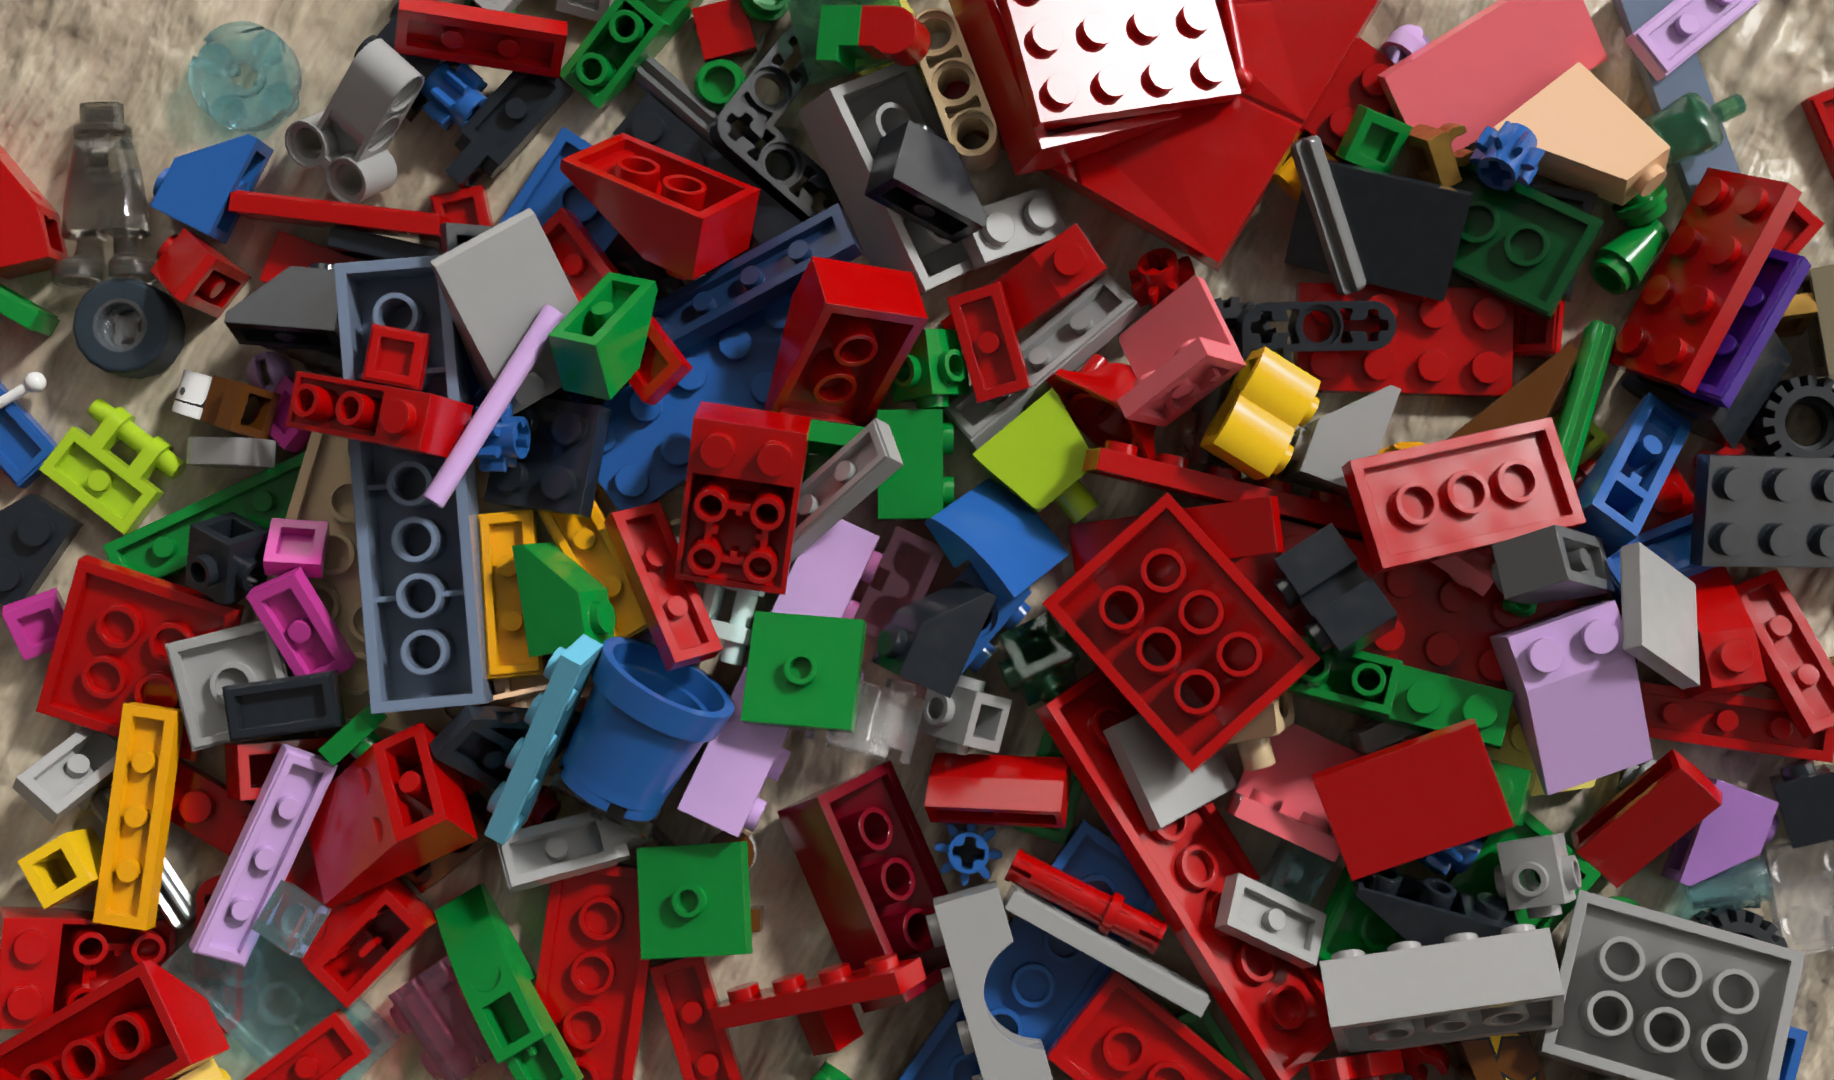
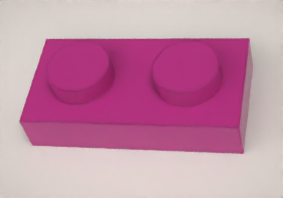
M297 567L264 582L249 591L246 596L247 600L295 676L338 670L339 674L352 668L357 658L301 567Z

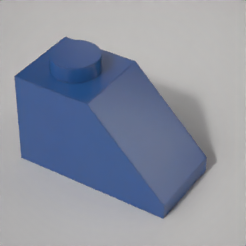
M246 134L175 157L170 168L164 169L156 179L153 187L154 199L150 206L226 245L240 217L239 214L228 210L230 193L235 192V190L253 192L274 150L258 138Z

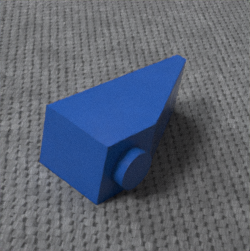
M1652 393L1646 394L1576 491L1586 523L1572 530L1602 538L1606 558L1620 550L1621 546H1625L1637 538L1693 423Z

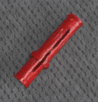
M1020 848L1004 879L1098 925L1096 931L1106 936L1110 931L1148 950L1151 954L1156 952L1159 946L1158 941L1159 939L1162 940L1168 926L1167 921H1161L1125 903V896L1114 892L1111 896L1025 853Z

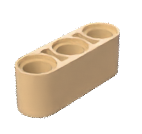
M926 9L919 13L916 19L927 27L930 35L942 32L951 37L949 42L941 49H929L923 60L919 62L920 68L948 142L955 145L965 169L971 171L986 170L996 162L1000 155L1001 144L996 122L958 22L945 9ZM961 81L970 86L968 92L960 99H947L942 95L945 87L951 82ZM979 130L989 135L988 141L979 149L970 150L960 145L963 137L970 131Z

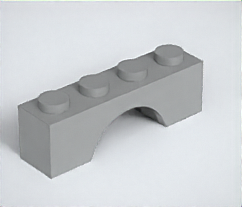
M993 881L933 898L936 913L926 915L934 947L937 948L944 945L946 947L951 966L941 969L950 1002L958 999L961 1000L966 1020L956 1023L965 1055L976 1053L981 1074L971 1076L972 1080H1053L1042 1040L1017 1035L1003 1027L993 1017L984 999V984L991 964L1000 952L1014 942L997 882Z

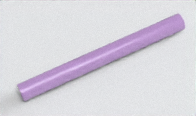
M548 304L543 306L425 491L423 497L440 508L445 506L549 341L548 334L564 318L560 311Z

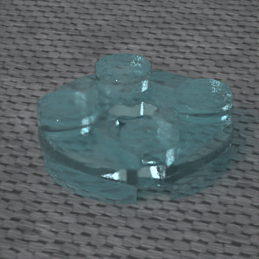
M236 21L215 28L203 39L206 44L200 49L197 57L193 55L189 65V85L198 106L217 123L225 128L234 129L239 132H258L275 126L284 117L293 115L300 103L299 93L302 86L301 66L293 49L275 32L250 21ZM248 64L252 71L258 72V79L247 90L241 85L233 84V78L241 75L240 66Z

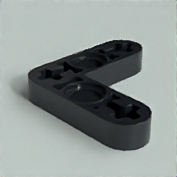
M798 25L790 27L772 44L713 118L710 124L709 135L712 144L718 152L796 218L804 222L837 203L843 210L844 208L826 171L773 126L821 66L816 61L818 33L809 27ZM800 43L806 49L803 54L804 59L800 60L787 72L780 66L793 53V47ZM768 78L775 82L780 91L778 104H765L757 97L755 92L757 79ZM739 120L745 126L742 131L743 137L734 141L728 135L731 130L730 124ZM763 139L767 144L751 158L747 153L755 147L754 144ZM769 153H779L788 160L790 165L788 179L777 180L767 172L765 159ZM804 175L807 181L800 185L802 188L794 194L790 192L789 188L796 184ZM820 191L826 196L823 202L825 208L817 213L811 208L814 202L812 196Z
M1378 301L1265 302L1249 305L1241 311L1236 319L1235 343L1244 362L1252 351L1263 347L1269 348L1291 362V352L1353 351L1383 348L1394 337L1397 323L1390 307ZM1340 309L1344 310L1343 316L1340 313ZM1287 310H1291L1290 318L1287 315ZM1368 310L1370 319L1379 320V331L1371 332L1369 341L1367 333L1364 331L1343 332V321L1364 320L1367 318ZM1312 311L1321 312L1328 320V333L1320 342L1310 341L1303 333V320ZM1261 312H1264V319L1267 322L1289 321V332L1265 334L1264 343H1261L1260 334L1251 333L1250 327L1251 322L1260 321ZM1289 336H1290V339H1291V341H1292L1291 344H1287V340H1288V337H1289ZM1342 336L1344 339V343L1340 342Z

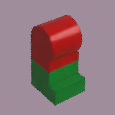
M821 5L816 61L834 74H854L856 59H890L900 66H912L923 60L929 51L931 40L927 27L904 7L887 5Z

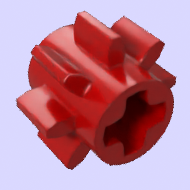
M1157 248L1145 253L1138 260V269L1131 270L1128 273L1132 283L1130 288L1134 299L1139 303L1140 307L1149 304L1150 309H1153L1191 277L1196 276L1190 256L1178 259L1176 253L1168 248Z

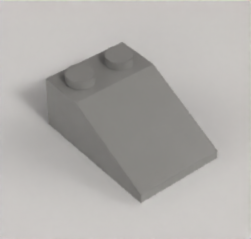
M530 208L430 261L476 379L487 393L545 304L560 311L565 318L579 303L535 213ZM549 341L510 401V403H513L512 415L562 387Z

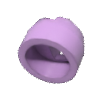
M1412 24L1400 26L1383 43L1381 47L1382 54L1396 64L1430 43L1429 38L1423 35L1424 32L1420 26Z
M271 351L255 355L246 367V377L249 384L271 392L274 391L285 375L294 378V369L290 361L286 357ZM266 361L267 371L272 385L268 386L265 385L261 369V363Z

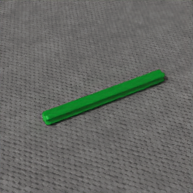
M1598 320L1591 321L1584 328L1575 364L1572 368L1555 425L1573 481L1617 334L1613 325L1604 324ZM1504 598L1502 607L1509 614L1520 618H1528L1536 611L1537 604L1528 605L1505 600Z

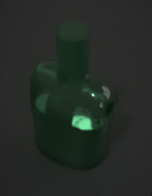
M1690 92L1681 96L1664 109L1650 114L1641 120L1671 147L1666 169H1669L1686 159L1699 157L1719 147L1724 140L1720 124L1745 113L1746 103L1743 97L1736 93L1709 106L1698 93Z

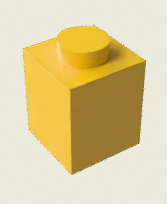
M89 827L66 832L17 862L42 907L47 909L71 902L98 886L103 845L94 829Z

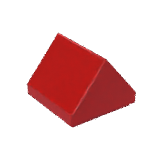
M1565 301L1560 302L1550 321L1514 304L1513 357L1549 360L1561 350Z
M852 1004L797 1015L813 1056L838 1052L864 1035Z

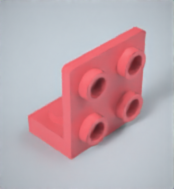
M1191 277L1120 334L1119 342L1137 380L1134 383V388L1117 401L1125 419L1166 427L1246 366L1203 278Z
M1293 723L1280 734L1269 737L1276 759L1275 764L1255 771H1244L1243 768L1236 783L1238 787L1234 788L1225 811L1336 862L1340 849L1314 785L1312 774L1364 755Z

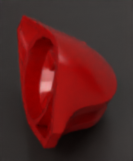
M1092 354L1079 372L1058 369L1046 379L1050 387L1058 394L1073 422L1100 448L1105 447L1106 440L1123 442L1137 446L1138 457L1157 460L1154 447L1156 425L1125 419L1117 401L1134 388V383L1137 380L1130 365L1123 363L1108 364V361L1103 356Z

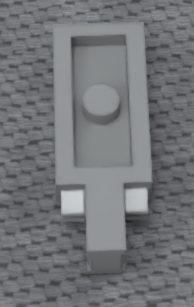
M596 809L519 829L504 845L496 842L508 892L511 894L615 866L618 862L630 859L629 849L652 843L654 832L650 820L633 821L626 818L619 819L617 810L605 812L602 809Z

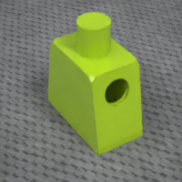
M1053 388L1000 430L971 456V459L982 470L1020 498L1036 514L1054 500L1075 525L1099 505L1097 500L1079 480L1087 473L1082 471L1086 450L1089 448Z

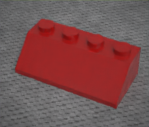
M147 960L1 1043L0 1080H175L229 1050L230 1047L208 1000L152 960Z

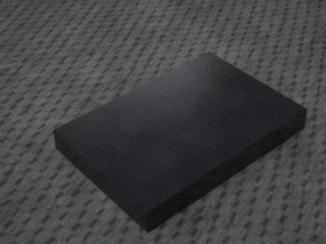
M1327 159L1366 278V283L1444 301L1473 192ZM1302 188L1284 263L1330 274Z

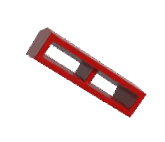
M1671 749L1571 832L1575 852L1593 865L1610 883L1618 888L1722 805L1723 792L1697 767L1677 751Z
M935 753L929 774L924 807L930 822L1065 828L1072 786L1071 769L1064 757L967 754L964 756L956 753Z

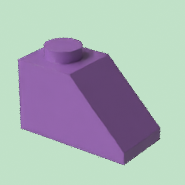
M1707 777L1723 792L1722 805L1672 844L1661 876L1692 886L1760 855L1763 846L1772 840L1777 830L1778 817L1775 813L1779 802L1719 779Z

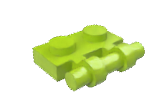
M98 398L90 405L87 414L100 424L93 435L90 436L81 428L72 426L40 466L39 470L122 534L126 535L139 527L164 494L162 490L148 480L154 471L159 469L174 480L183 473L187 465L185 461L173 453L174 447L161 436L153 438L135 424V416L122 406L115 409L104 399ZM119 440H122L139 453L130 466L110 451Z

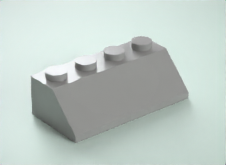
M894 64L835 86L798 111L801 121L871 266L913 272L920 296L975 270L962 240L954 244L864 195L879 140L895 128L910 120L914 123L928 126L937 136L948 141L937 111L915 65L904 67Z
M1518 924L1504 928L1501 931V935L1478 938V935L1475 933H1458L1446 937L1444 943L1421 946V943L1417 941H1403L1390 945L1387 948V952L1365 955V952L1362 950L1349 949L1334 953L1331 956L1332 960L1319 961L1330 1027L1340 1057L1564 1026L1565 994L1550 928L1536 929L1531 924Z

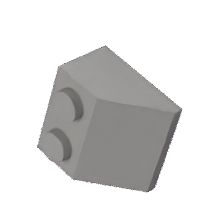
M1389 385L1320 417L1304 427H1299L1291 439L1290 445L1294 447V451L1281 478L1316 491L1344 497L1343 499L1350 498L1341 467L1349 460L1378 454L1401 388Z

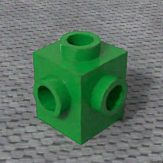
M922 329L892 382L894 402H916L917 409H946L950 407L949 398L970 394L968 369L956 329Z

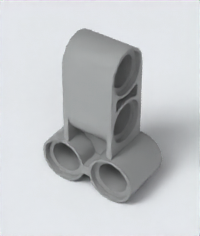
M379 38L371 41L356 55L326 110L295 121L286 129L284 138L289 156L303 168L312 169L319 166L325 168V182L328 190L340 202L357 204L390 189L397 178V166L387 147L419 94L425 77L383 39Z

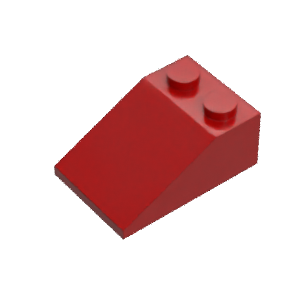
M625 133L618 134L561 159V172L646 261L665 268L666 273L674 278L694 280L749 249L760 189Z
M812 256L791 298L764 410L811 417L813 420L866 427L873 418L928 320L913 272Z

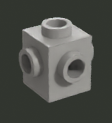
M960 675L950 698L927 688L916 731L937 737L935 748L966 756L968 747L999 753L1012 700L983 692L986 681Z
M1564 833L1497 843L1500 865L1494 868L1495 885L1499 897L1507 898L1509 911L1526 909L1528 919L1562 914L1561 904H1566L1576 899L1575 889H1580L1582 884L1581 873L1576 856H1568ZM1535 871L1540 875L1541 883L1536 880Z

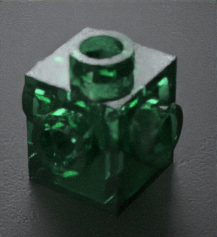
M1049 612L999 635L1005 659L997 663L1000 673L1011 693L1020 689L1028 706L1040 701L1048 702L1077 682L1074 663L1081 660L1073 639L1066 631L1060 634Z

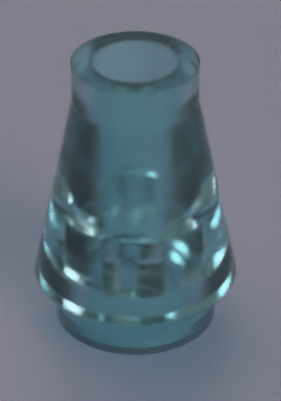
M1761 857L1749 859L1692 886L1684 884L1692 910L1701 908H1761V902L1773 900L1771 879L1765 862Z

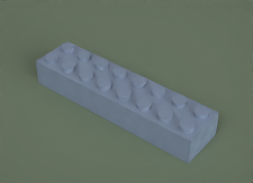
M441 255L334 264L343 379L367 382L362 380L372 324L421 332L432 336L422 392L470 404L466 351L430 263L431 260ZM348 439L371 714L492 702V695H495L493 680L487 679L477 520L479 502L475 458L445 506L440 508L426 500L423 495L446 458Z

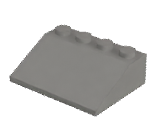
M1579 889L1576 893V899L1573 903L1557 957L1565 994L1564 1026L1537 1030L1534 1042L1535 1051L1538 1056L1618 1080H1779L1805 953Z

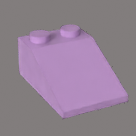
M1615 600L1592 601L1489 637L1507 689L1510 692H1514L1512 703L1545 795L1548 796L1653 760L1636 661L1634 656L1623 649L1622 618Z

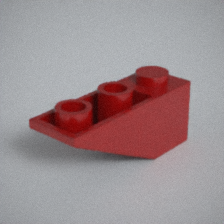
M0 145V277L8 280L70 266L59 213Z
M297 371L285 426L424 455L447 458L471 421L473 405L426 392Z

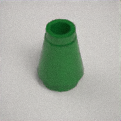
M1656 219L1639 227H1631L1597 250L1594 254V262L1590 265V272L1594 280L1603 289L1616 295H1621L1626 290L1636 289L1664 243L1669 239L1667 228Z

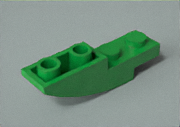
M614 0L561 69L560 76L598 109L604 108L634 79L633 75L642 62L649 57L655 58L693 15L691 9L699 7L704 0Z
M1300 636L1320 657V660L1296 681L1287 692L1353 714L1424 734L1474 718L1484 745L1501 749L1514 692L1402 665L1403 661L1361 650L1338 664L1330 652L1321 655L1308 637Z
M484 882L436 909L435 915L454 973L474 1019L497 1064L505 1060L515 1080L583 1079L582 1072L531 982L532 979L536 978L532 968Z

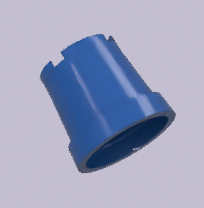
M611 637L604 641L591 672L594 685L571 739L559 761L558 766L564 765L560 776L573 792L593 806L607 811L609 805L613 803L627 808L623 818L633 821H649L657 816L667 796L704 742H710L718 736L734 712V703L726 690L716 680L694 664L667 671L656 645L634 638Z

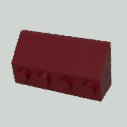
M891 760L815 792L777 811L842 963H849L851 971L865 968L864 962L885 954L897 953L899 961L921 957L927 979L901 995L861 1002L860 1005L863 1012L867 1013L907 1003L942 981L941 969L951 965L945 945L937 948L934 947L926 915L936 913L933 898L947 895L948 891Z

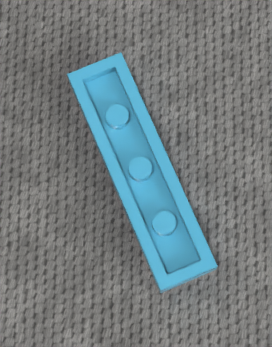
M583 634L567 649L559 647L548 661L543 677L549 679V683L545 692H540L527 710L524 722L530 725L526 737H521L508 755L505 767L509 768L511 772L507 782L503 781L499 784L488 802L487 811L493 813L484 835L501 845H504L527 822L603 647V644Z

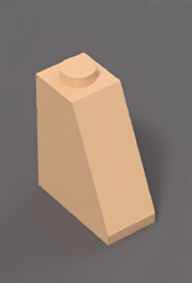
M1580 62L1572 66L1494 127V130L1498 132L1505 121L1519 123L1528 127L1537 138V148L1545 151L1537 165L1539 170L1536 174L1581 191L1595 193L1597 197L1621 206L1637 194L1644 197L1653 192L1667 175L1666 166L1671 147Z

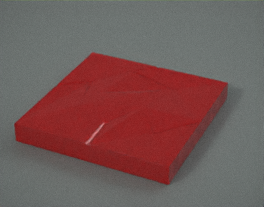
M1214 0L1232 60L1223 5ZM1234 0L1245 68L1253 76V81L1248 88L1240 90L1241 93L1232 102L1179 109L1182 118L1175 123L1067 164L1040 171L1218 272L1291 152V145L1300 137L1382 0ZM961 81L951 82L942 95L947 99H960L968 92L970 86ZM979 130L971 131L988 141L989 135ZM999 134L1001 149L1006 151L1001 136Z

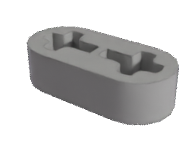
M187 437L186 465L213 468L274 469L276 441L243 437Z

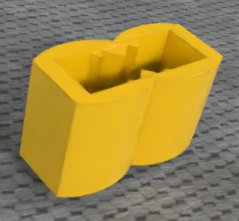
M1267 347L1254 350L1245 360L1246 366L1237 373L1226 399L1210 422L1200 444V447L1254 480L1269 478L1272 473L1277 475L1286 467L1294 451V447L1290 445L1296 427H1304L1312 419L1320 403V399L1315 396L1321 381Z

